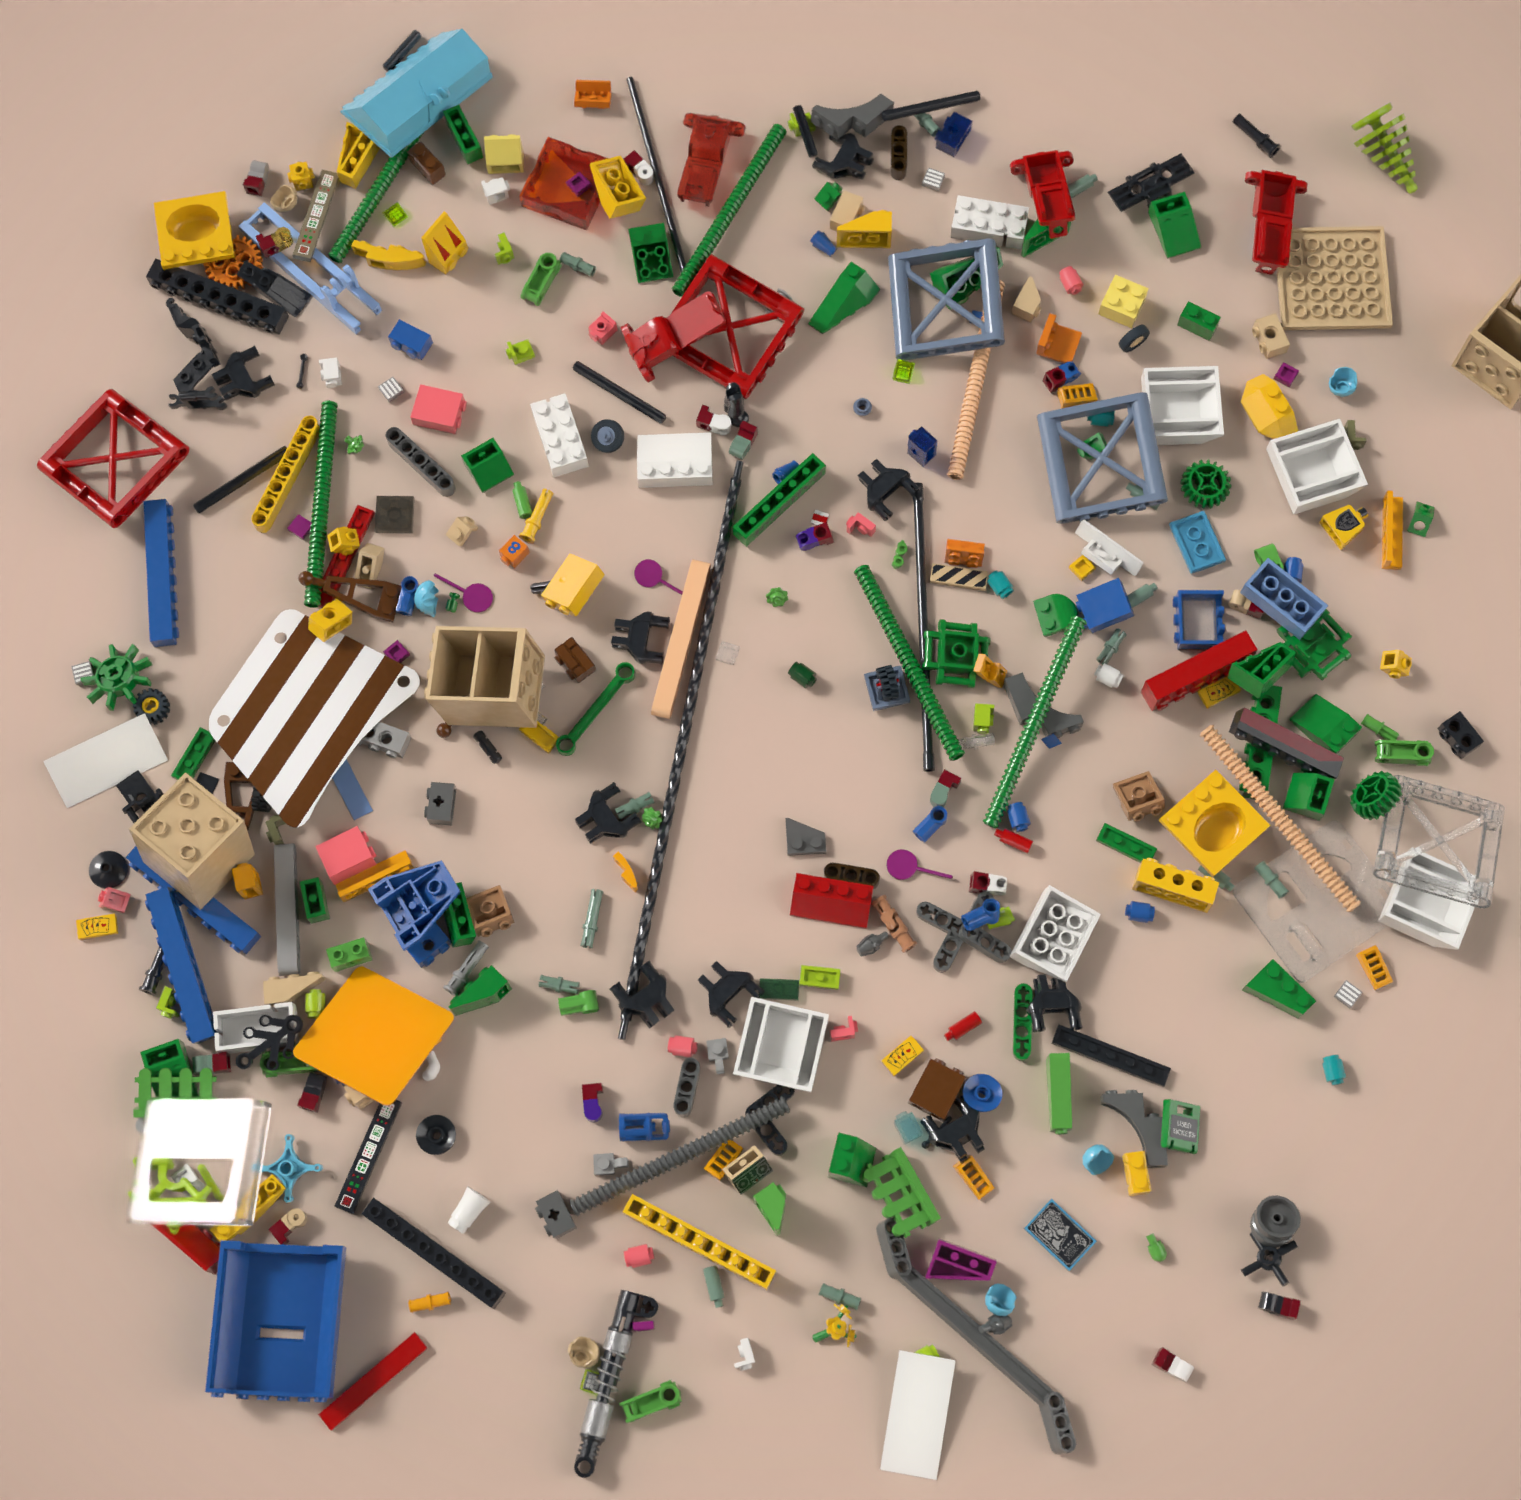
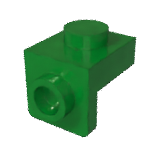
M826 182L814 199L824 209L829 211L839 197H841L843 188L836 182L834 184Z
M1100 432L1083 441L1100 453L1107 445L1103 434ZM1077 448V452L1082 458L1094 459L1085 451Z

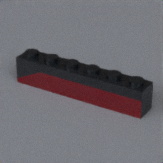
M1245 707L1236 711L1229 729V733L1233 734L1235 738L1245 740L1251 743L1253 747L1267 751L1270 756L1283 759L1288 765H1295L1301 768V771L1304 773H1317L1337 779L1344 760L1343 757Z

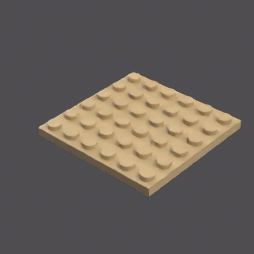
M1384 226L1292 228L1289 264L1286 268H1277L1280 321L1283 330L1392 328Z

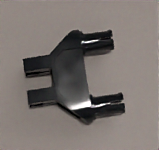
M852 133L844 134L838 140L829 135V140L842 144L841 148L832 162L816 157L812 167L825 172L827 177L833 179L853 176L863 180L866 172H864L865 166L857 162L871 166L874 158H872L873 152L861 148L855 135Z
M255 345L242 352H233L225 368L212 374L217 386L232 380L231 383L219 388L225 401L237 395L256 398L260 396V392L275 386L270 375L256 382L252 381L245 367L246 362L260 356Z
M875 459L871 465L878 476L872 480L862 471L858 474V477L860 478L859 481L867 488L868 509L876 511L884 521H887V517L891 518L893 512L883 504L884 500L901 486L912 497L916 495L915 491L919 493L921 488L911 479L908 471L886 468L878 459Z
M647 611L632 620L615 619V631L627 632L628 637L612 636V648L627 650L639 664L651 662L662 665L664 652L647 651V642L652 626L669 629L670 617L656 616L654 613Z
M612 782V784L601 791L595 790L592 793L588 810L575 818L576 824L580 829L592 821L596 824L595 828L585 834L590 844L603 836L624 838L628 834L627 831L642 823L636 813H633L622 822L618 821L606 804L608 799L621 792L615 782Z
M649 960L640 967L650 981L648 986L633 996L628 995L620 982L613 985L609 990L619 1001L618 1005L621 1011L640 1016L650 1029L660 1021L652 1010L653 1006L657 1008L664 1018L670 1015L674 1008L666 998V977L662 974L659 975Z
M716 961L711 967L721 978L713 984L702 975L698 981L708 991L710 1015L718 1017L730 1028L732 1023L728 1019L735 1023L737 1018L725 1008L726 1005L742 989H746L755 998H760V995L762 996L765 990L753 980L754 978L751 973L727 971Z
M1046 974L1038 975L1037 979L1033 980L1035 997L1026 1009L1027 1014L1031 1016L1033 1032H1037V1030L1038 1032H1043L1046 1030L1043 1014L1066 1013L1068 1014L1070 1030L1074 1031V1028L1075 1030L1082 1029L1083 1026L1079 1013L1082 1009L1081 1003L1067 989L1066 983L1057 978H1052V989H1049Z
M960 1096L962 1100L957 1098L954 1103L962 1112V1117L943 1128H938L931 1115L926 1116L927 1121L923 1118L920 1123L929 1134L928 1140L932 1145L953 1151L960 1163L968 1160V1157L962 1145L970 1142L977 1153L985 1150L983 1141L977 1134L980 1112L969 1107L964 1097Z

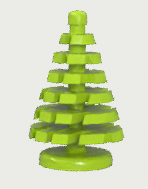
M1388 103L1352 125L1355 131L1366 125H1370L1373 129V132L1353 144L1359 147L1377 136L1379 141L1361 152L1367 155L1383 146L1384 151L1370 158V160L1376 162L1388 155L1390 160L1379 167L1384 170L1393 164L1395 169L1387 175L1391 178L1398 174L1400 179L1395 182L1399 185L1404 183L1407 192L1414 193L1418 189L1417 184L1412 179L1416 176L1415 170L1409 173L1407 169L1414 164V161L1411 159L1404 163L1402 158L1412 153L1411 147L1400 154L1396 150L1410 142L1409 136L1395 144L1391 141L1408 130L1407 124L1389 135L1386 130L1406 118L1403 113L1383 125L1380 120L1381 116L1392 110L1391 103Z

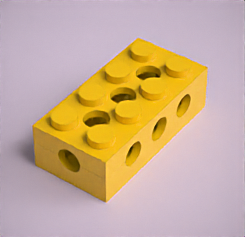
M1153 858L1143 859L1138 867L1132 890L1207 913L1214 903L1219 882L1215 881L1213 877H1201L1196 875L1194 871H1182L1172 864L1163 865Z

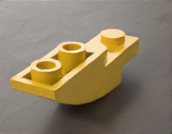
M354 240L351 245L354 254L365 257L368 266L386 270H410L426 265L425 257L421 252L407 250L401 245L395 246L390 244L388 250L382 246L370 245L363 240Z
M272 1174L241 1199V1204L210 1228V1232L220 1243L221 1240L230 1241L237 1234L242 1235L276 1202L286 1190L285 1187Z

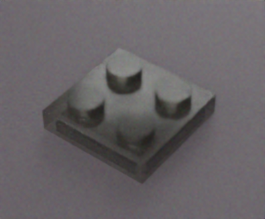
M377 496L375 533H413L414 496Z

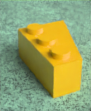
M346 122V132L343 137L342 152H340L337 174L341 183L356 189L380 147L354 124Z

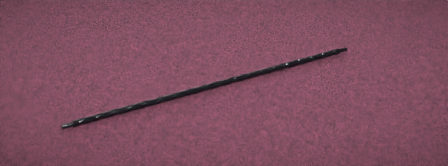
M740 460L736 461L734 475L730 481L714 566L703 611V620L700 626L686 694V703L683 709L680 731L663 806L662 822L658 830L657 844L654 850L651 873L648 879L645 902L642 908L639 931L633 952V961L627 981L626 992L629 996L635 995L638 991L639 976L642 971L640 967L643 965L651 917L656 903L657 888L660 883L663 859L666 854L669 830L680 785V774L684 766L686 745L689 741L692 717L695 712L698 688L703 672V662L707 653L709 634L715 613L714 608L717 603L720 579L726 560L725 553L730 541L731 526L734 521L737 505L736 500L742 482L740 477L743 461ZM621 1011L619 1040L626 1039L628 1025L632 1020L633 1014Z

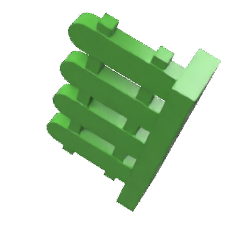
M208 1067L201 1070L200 1076H192L190 1068H183L180 1071L179 1077H172V1071L169 1068H163L159 1072V1077H152L151 1070L143 1068L139 1072V1077H135V1083H139V1097L134 1098V1103H138V1107H135L133 1110V1118L215 1117L217 1115V1106H212V1102H216V1097L212 1096L213 1082L217 1081V1076H213L212 1070ZM152 1082H159V1097H152ZM172 1082H179V1097H172ZM192 1082H200V1097H192ZM151 1103H159V1107H151ZM172 1103H179V1106H172ZM192 1103H200V1106H192Z
M902 1147L882 1157L883 1161L875 1166L870 1163L865 1166L867 1170L862 1173V1179L865 1182L874 1181L876 1188L872 1191V1197L875 1200L884 1199L886 1206L882 1209V1215L885 1218L894 1217L897 1223L892 1227L893 1235L897 1237L904 1235L906 1238L911 1235L909 1231L919 1226L921 1229H924L941 1219ZM890 1172L893 1179L882 1184L879 1177ZM900 1190L903 1197L892 1202L889 1195ZM910 1208L913 1215L902 1220L899 1213Z

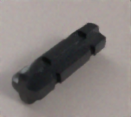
M482 730L477 731L473 735L476 742H479V746L485 754L490 756L489 759L493 764L499 763L502 760L500 753H496L497 749L488 738L486 739V735Z

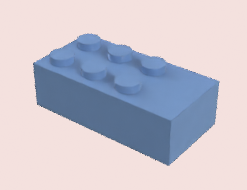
M1269 558L1258 568L1240 591L1242 595L1299 640L1328 607L1324 601Z

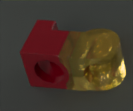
M280 227L275 233L265 237L262 233L255 236L265 258L289 248L294 241L290 230L286 227Z

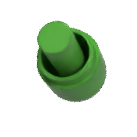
M1154 1233L1146 1236L1150 1244L1147 1247L1152 1259L1156 1262L1164 1261L1167 1257V1251L1160 1240H1156Z

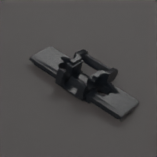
M1180 153L1161 164L1153 162L1150 164V167L1133 176H1127L1125 183L1108 191V194L1120 212L1144 200H1147V207L1149 208L1150 203L1155 201V199L1163 195L1164 198L1172 195L1170 186L1195 174L1183 154ZM1169 171L1172 176L1165 178L1162 173ZM1152 173L1154 174L1153 176L1148 177L1147 179H1145V180L1139 182L1140 179H1142V178H1144V177H1146V176H1148V175H1150V174H1152Z
M139 770L116 785L128 802V805L122 811L129 816L133 824L139 819L135 813L141 808L145 813L164 794L160 788L156 790L157 793L155 794ZM139 795H147L142 800L137 801Z

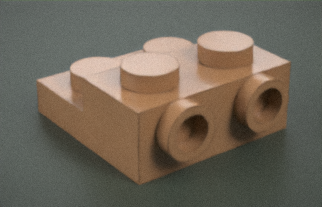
M1149 771L1113 783V789L1121 802V808L1128 821L1134 820L1138 822L1145 815L1151 813L1152 815H1158L1165 809L1164 798Z
M500 885L466 898L473 926L478 937H488L492 935L493 931L498 929L506 930L510 928L511 924L515 923Z

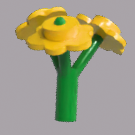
M834 1303V1306L841 1312L838 1316L827 1319V1329L812 1335V1338L816 1343L830 1336L834 1340L845 1337L847 1338V1347L849 1348L851 1342H855L857 1337L856 1331L852 1330V1325L849 1324L848 1333H846L847 1324L840 1319L843 1315H846L852 1320V1317L849 1315L851 1311L848 1309V1306L841 1304L839 1307Z

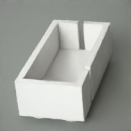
M958 195L950 238L972 241L993 239L996 241L997 246H1002L1003 237L1007 235L1006 247L1022 249L1029 207Z
M566 393L551 397L550 402H547L545 399L530 404L553 478L589 467Z
M293 1002L274 1004V1007L263 1005L213 1012L214 1030L218 1032L214 1033L216 1052L226 1051L231 1054L252 1051L267 1039H247L243 1035L244 1029L246 1027H254L256 1030L277 1032L283 1027L273 1025L263 1027L259 1023L260 1017L262 1015H270L272 1018L285 1019L289 1015H297V1006ZM264 1017L263 1023L268 1024L269 1019ZM292 1021L290 1026L296 1028L297 1024L295 1021ZM248 1029L247 1035L252 1036L253 1031ZM299 1033L296 1034L294 1046L299 1043ZM287 1035L281 1039L280 1047H286Z

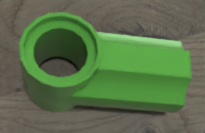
M596 990L583 991L579 995L558 998L561 1016L581 1012L589 1014L599 1011Z

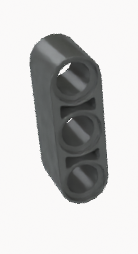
M694 1058L685 1059L681 1067L673 1105L675 1113L680 1117L689 1116L693 1108L700 1075L699 1062ZM688 1064H695L697 1069L689 1073L686 1071V1066ZM690 1083L693 1088L689 1092L682 1091V1085ZM682 1102L688 1104V1109L684 1112L677 1109L678 1105Z

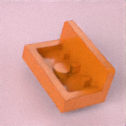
M576 80L574 107L610 108L612 97L611 81Z

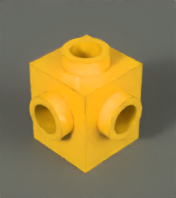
M307 161L289 165L290 172H287L289 183H293L296 191L314 188L312 179L315 178L313 168H309Z
M338 527L327 535L330 550L333 553L350 555L355 549L360 547L356 529Z
M1402 650L1383 651L1380 669L1394 679L1409 676L1412 658Z

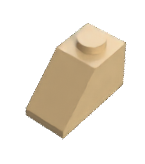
M1028 277L1012 309V314L1028 322H1032L1034 317L1037 318L1042 309L1040 307L1041 299L1033 277Z
M367 543L359 551L355 578L376 580L382 567L385 548Z

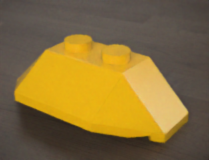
M1264 374L1247 381L1241 404L1258 433L1271 439H1276L1298 432L1294 411L1276 381Z

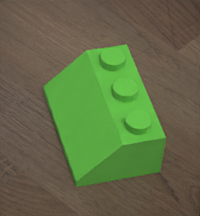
M773 1182L755 1194L753 1198L754 1203L776 1236L781 1233L786 1193L780 1184L776 1186Z

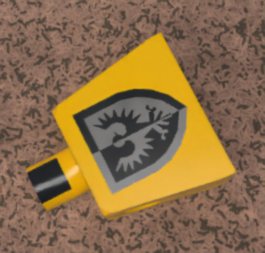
M1346 505L1323 515L1319 523L1337 547L1342 550L1361 533L1365 527L1363 519L1369 515L1364 507L1355 511L1351 505Z

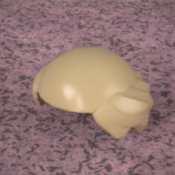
M283 185L275 191L270 200L275 211L286 212L291 211L297 204V191L295 188Z
M586 1336L577 1337L568 1347L570 1361L579 1368L596 1365L600 1356L598 1344L595 1343V1340H591V1338Z

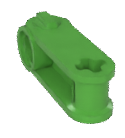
M548 252L540 255L534 270L521 292V299L532 301L536 306L540 305L556 274H558L562 267L561 261L557 260L554 254ZM548 263H552L551 266H545Z
M1375 741V746L1377 747L1375 762L1428 766L1431 763V757L1434 755V748L1428 741ZM1418 750L1425 751L1427 756H1421Z
M265 1051L259 1063L262 1075H265L266 1078L277 1077V1075L319 1071L295 1056L291 1059H286L283 1056V1052H279L278 1061L280 1062V1067L277 1070L270 1071L267 1068L271 1051ZM287 1051L286 1055L291 1056L292 1051Z
M669 1380L661 1383L659 1388L619 1404L624 1409L627 1418L625 1420L626 1423H630L665 1408L669 1410L680 1406L682 1399L681 1392L676 1383ZM668 1389L675 1391V1398L672 1401H668L665 1398V1392Z

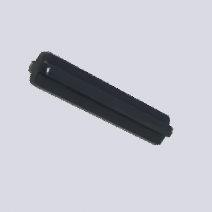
M417 30L411 32L383 64L384 70L388 72L396 67L421 39L420 32Z
M802 105L794 106L793 111L808 156L810 158L818 155L803 107Z

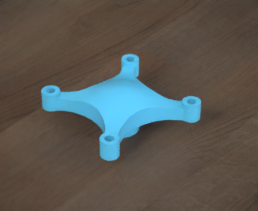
M293 1134L285 1136V1150L275 1163L267 1166L257 1165L255 1167L256 1172H270L281 1180L286 1189L283 1199L287 1203L293 1201L292 1189L301 1175L309 1171L321 1172L323 1170L321 1164L309 1165L299 1159L293 1148V1141L295 1139Z

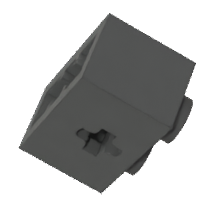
M431 782V787L427 788L426 797L429 799L428 806H425L424 817L427 818L429 824L452 826L457 790L455 784ZM440 801H442L443 803L440 804V807H437L436 804H439Z
M558 1190L536 1201L538 1206L535 1207V1210L540 1219L544 1217L547 1223L544 1228L549 1237L553 1236L556 1240L577 1229ZM553 1211L560 1213L557 1215L558 1220L556 1221L553 1218L550 1219L552 1216L551 1212Z

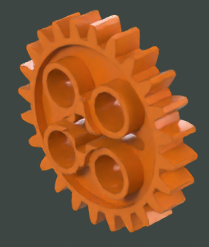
M237 234L235 239H233L235 258L206 262L203 265L209 279L238 290V286L245 289L244 284L247 282L239 278L237 274L231 275L239 271L245 260H249L248 262L262 269L261 263L263 259L257 244H254L251 239L248 241L246 236L240 239Z

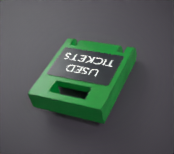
M1165 1099L1163 1101L1162 1148L1190 1154L1197 1153L1201 1106L1172 1099ZM1178 1107L1185 1108L1183 1114L1177 1113Z

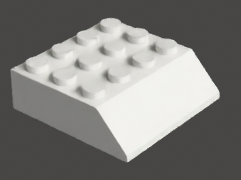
M1218 366L1144 368L1141 376L1142 392L1148 394L1157 445L1203 444L1224 436Z
M1340 419L1270 440L1266 448L1293 515L1345 499L1368 485Z
M1412 847L1403 858L1378 922L1433 947L1458 950L1485 880Z
M751 997L733 1075L811 1092L829 1014Z

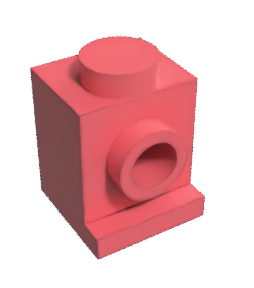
M604 311L588 327L590 338L602 345L618 331L616 322Z

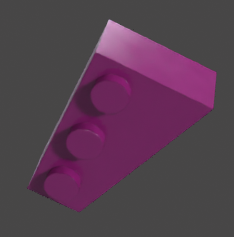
M939 1238L925 1279L990 1281L997 1260Z

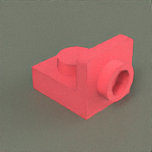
M859 512L855 517L851 516L846 523L847 533L849 534L856 526L862 534H868L870 537L876 532V525Z
M107 887L104 891L101 890L99 894V907L125 913L131 894Z
M848 1016V1028L841 1025L834 1027V1030H830L831 1042L854 1039L855 1032H858L857 1021H853L852 1016Z

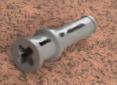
M478 940V943L460 969L453 972L454 976L443 988L453 996L459 995L463 985L469 982L468 976L489 947Z

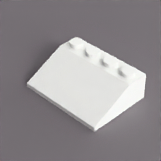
M711 433L638 435L637 480L639 488L713 485Z
M1049 885L1041 894L1009 957L1029 968L1067 982L1101 914Z

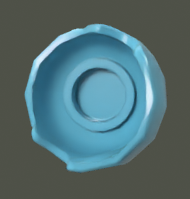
M1348 367L1335 369L1333 376L1329 379L1330 391L1340 397L1351 395L1358 385L1357 373Z
M1096 1144L1086 1150L1082 1163L1092 1175H1097L1112 1165L1114 1155L1106 1146Z
M998 1283L990 1287L985 1296V1304L990 1312L997 1316H1007L1015 1308L1016 1295L1009 1287Z

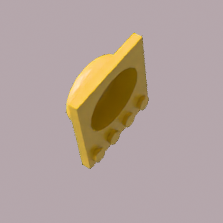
M225 191L154 202L160 259L163 270L235 258L227 194Z
M1216 769L1159 819V822L1212 877L1218 874L1270 827V824Z

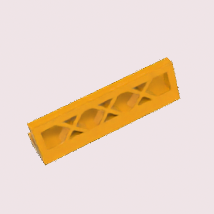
M1387 490L1382 501V569L1401 570L1403 497H1393V491Z
M406 850L336 884L337 893L341 900L346 902L369 891L368 888L383 878L412 870L414 867Z

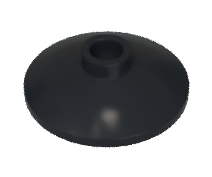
M115 851L99 853L93 858L89 866L90 879L95 885L104 889L120 885L128 872L125 858ZM109 865V869L104 871V866Z
M442 1115L426 1117L421 1121L416 1131V1140L419 1147L431 1155H440L447 1152L453 1146L456 1139L454 1124ZM436 1132L441 1134L439 1139H434Z

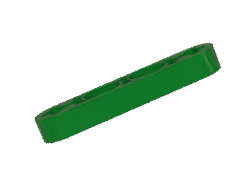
M1025 983L1017 985L1014 991L1013 1056L1018 1061L1027 1060L1031 1054V1016L1028 1015L1022 1018L1017 1014L1018 1008L1025 1007L1027 1009L1029 1005L1027 1003L1017 1004V1001L1021 1002L1022 996L1018 992L1022 988H1025V992L1029 993L1025 996V1002L1028 1001L1030 1004L1032 1001V988ZM1025 1027L1028 1030V1035L1025 1037L1018 1036L1017 1029ZM1016 1040L1021 1042L1028 1041V1043L1024 1042L1023 1049L1027 1053L1023 1057L1020 1056V1053L1016 1052V1050L1020 1049V1042L1016 1043Z

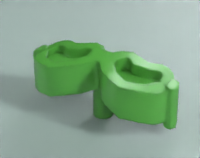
M901 540L897 545L896 555L892 562L894 569L900 568L904 563L901 557L907 552V545L904 540Z

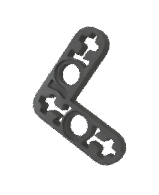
M981 892L975 898L969 912L979 908L983 903V898L994 899L993 895L989 892ZM962 923L959 929V937L963 942L996 962L1003 963L1010 958L1012 950L1006 943L981 929L982 926L970 931L971 935L967 936L966 928ZM982 938L989 941L990 945L988 948L982 946ZM1001 949L1004 951V952H1003V954H1004L1003 957L1000 956V953H1001L1000 950H1001Z
M921 902L916 910L918 918L947 933L933 961L935 970L943 973L949 970L963 944L959 933L956 932L957 929L952 926L950 930L948 927L951 924V920H954L953 925L957 927L962 925L963 922L961 918L930 902ZM928 907V911L932 914H934V910L937 911L934 917V921L931 920L932 915L926 913L924 916L922 915V910L920 909ZM945 915L948 918V923L940 925L937 922L938 916ZM948 941L956 943L957 948L954 951L946 949L945 944ZM941 951L949 955L945 961L947 966L943 965L942 968L939 967L937 960L941 961L944 957Z

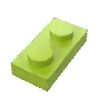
M801 965L799 986L839 990L841 969Z

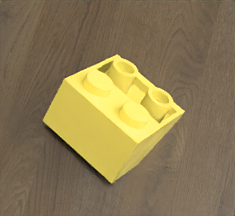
M520 135L484 136L488 174L524 173V152Z

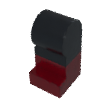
M310 1072L302 1096L297 1104L299 1108L318 1113L327 1077Z
M1262 1292L1258 1308L1274 1315L1295 1320L1298 1316L1301 1300Z

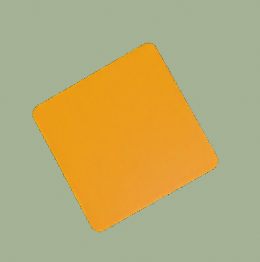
M361 966L356 968L296 1045L293 1054L304 1063L380 1104L388 1106L394 1103L452 1024L454 1015L445 1008Z

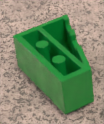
M1279 642L1261 650L1255 656L1250 655L1246 657V660L1232 663L1228 679L1259 699L1292 666L1296 652Z
M1274 959L1242 989V991L1250 993L1298 1019L1316 1002Z

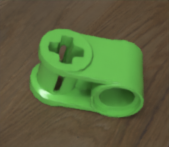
M1273 543L1254 550L1256 561L1260 566L1269 558L1280 568H1284Z

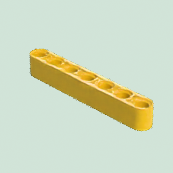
M306 416L300 422L252 515V523L256 530L261 533H266L271 529L320 434L319 423L314 416ZM315 425L313 428L307 429L308 426ZM306 440V443L299 444L301 441ZM298 456L296 460H291L292 457ZM285 472H290L289 475L283 476ZM277 488H282L281 491L274 492ZM268 504H274L271 508H266ZM265 519L264 523L258 524L260 520Z

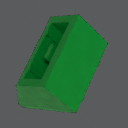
M494 438L461 455L465 467L482 493L514 475L505 455Z
M1293 773L1282 809L1320 821L1325 815L1335 779L1317 773Z

